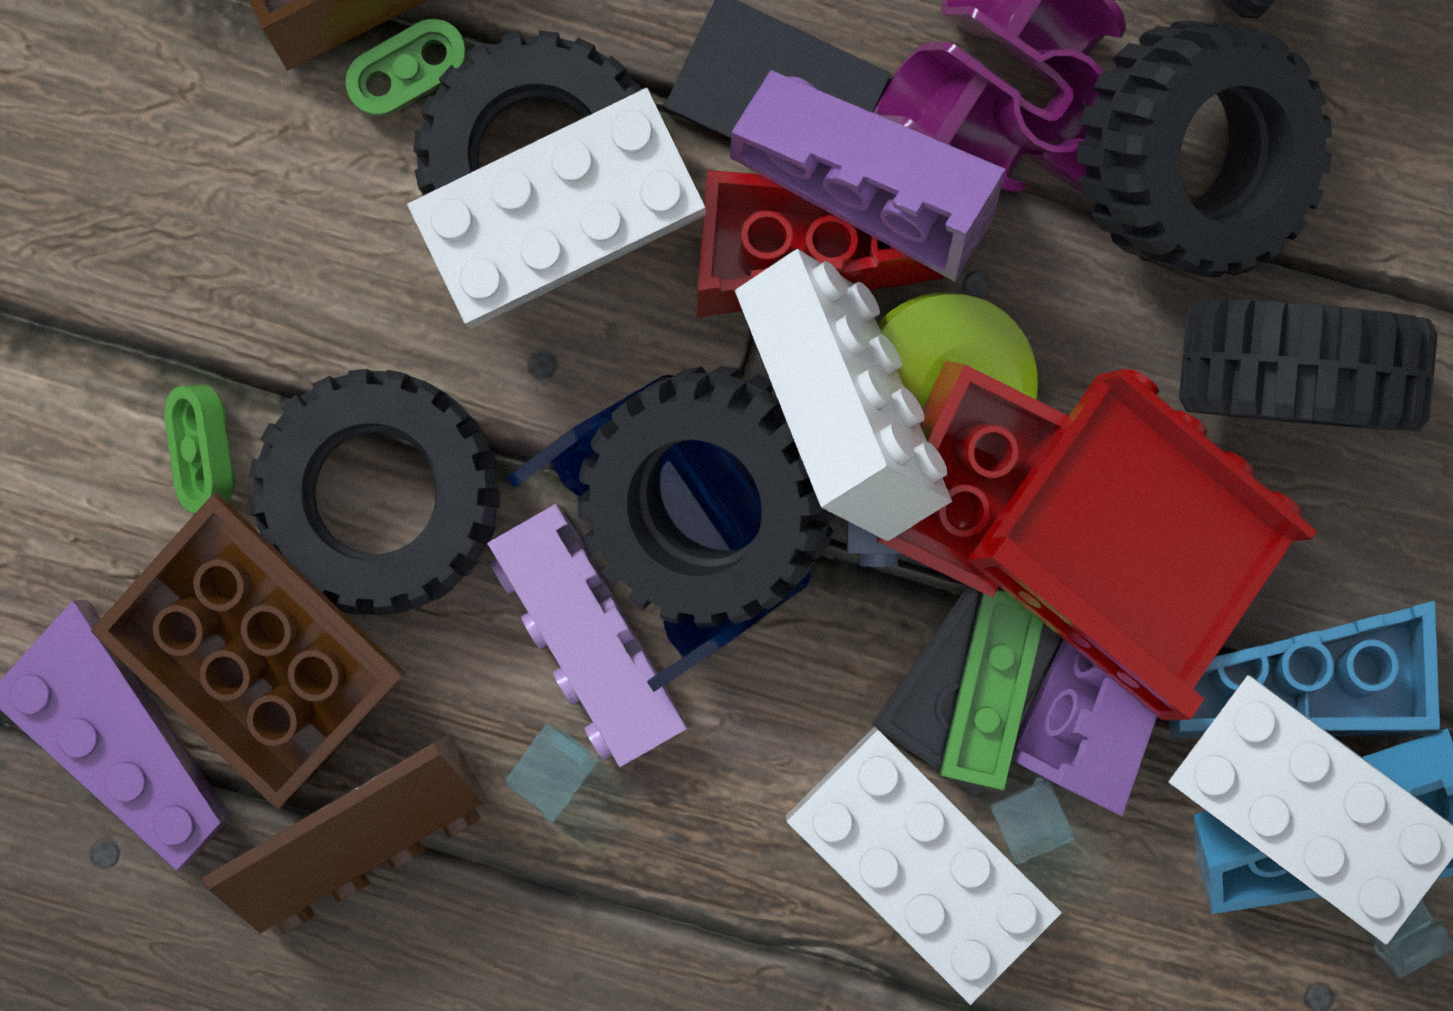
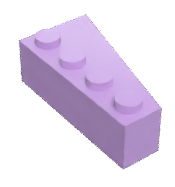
M554 504L487 543L495 555V558L490 560L489 563L507 594L516 591L528 613L521 616V619L539 650L548 645L560 665L559 669L553 671V675L571 705L581 701L593 721L584 729L603 761L613 756L619 767L687 729L688 725L562 506Z

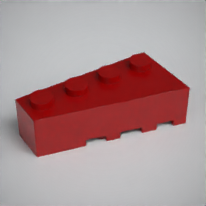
M707 170L704 199L706 216L703 217L697 318L743 311L735 290L796 249H799L821 264L825 261L829 262L842 277L853 284L861 282L869 290L947 278L760 174Z

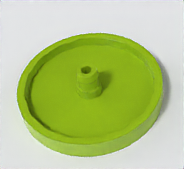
M954 292L924 294L900 304L878 323L881 334L891 341L901 358L902 367L897 372L903 386L914 395L922 409L945 361L966 364L1037 400L1038 373L1036 361L1026 336L1007 313L986 300Z

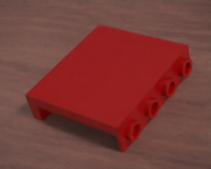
M1120 369L1098 374L971 554L968 561L1161 720H1191L1205 699L1194 690V687L1292 542L1313 539L1317 531L1300 517L1302 510L1297 503L1282 493L1269 491L1253 477L1255 474L1254 468L1245 459L1230 451H1222L1205 437L1207 429L1198 419L1186 412L1175 411L1157 396L1159 394L1158 387L1148 377L1131 369Z

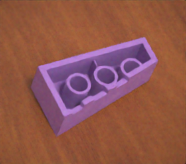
M772 70L731 132V159L954 282L993 220L1006 170L817 90L809 82L799 77H786Z
M73 600L0 680V710L175 870H179L188 865L229 821L231 815L187 749L182 747L165 721L166 717L154 699L149 697L133 671L91 632V629L99 622L100 618L89 601Z
M1063 639L1018 730L1011 760L1122 816L1157 716Z

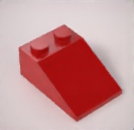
M945 361L922 409L924 421L919 424L926 441L936 448L944 460L947 475L942 479L952 502L891 540L886 541L877 537L876 541L990 597H994L999 586L971 564L968 559L1066 421L1068 415L966 364Z

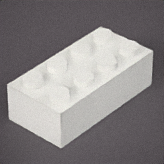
M648 88L407 204L464 323L470 329L706 216L702 199Z
M796 249L735 290L821 508L889 541L952 502L942 479L947 475L944 460L936 448L926 441L919 424L924 421L923 410L914 395L903 386L897 372L902 367L901 358L891 341L881 334L875 319L880 314L879 306L872 293L861 282L853 284L842 277L829 262L825 261L821 264L809 255Z
M1250 675L1245 678L1168 781L1386 945L1453 858L1452 823Z
M875 726L785 816L787 823L970 1005L1062 913Z

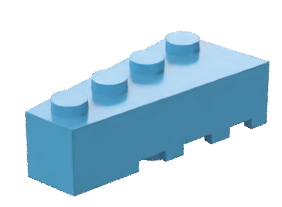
M1435 601L1215 657L1194 687V690L1205 698L1191 720H1169V738H1201L1248 675L1255 678L1333 737L1425 736L1440 730Z
M1448 728L1362 757L1453 824V741ZM1208 811L1194 815L1196 861L1211 914L1322 897ZM1453 858L1437 879L1453 877Z

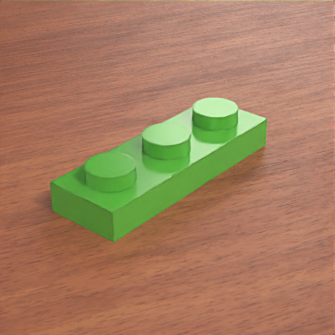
M997 590L994 597L982 593L940 771L941 776L1000 790L1005 789L1043 627V622L1007 592Z

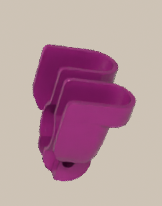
M944 0L941 13L972 36L978 39L991 40L1029 67L1056 89L1044 109L1038 108L1020 97L1018 90L985 68L982 63L950 42H926L918 46L896 70L883 90L873 113L1006 169L1001 190H1024L1028 183L1010 178L1014 168L1023 154H1025L1047 172L1083 192L1080 177L1086 175L1085 164L1078 163L1077 157L1078 142H1085L1087 125L1080 123L1085 106H1093L1098 93L1093 90V87L1103 72V69L1087 55L1105 36L1122 38L1126 32L1125 18L1119 5L1115 0Z

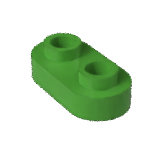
M440 19L420 21L358 56L352 62L346 74L347 93L356 107L367 115L386 117L395 114L440 88L442 84L439 78L450 65L458 68L466 61L467 50L465 42L459 31L446 21ZM432 44H441L447 50L445 60L438 65H430L424 61V52ZM377 75H386L391 79V89L383 96H374L369 92V83Z
M204 384L178 386L171 391L165 404V426L176 495L181 505L187 511L196 513L208 498L216 492L225 501L229 502L235 487V473L230 462L225 427L226 411L217 393L210 386Z

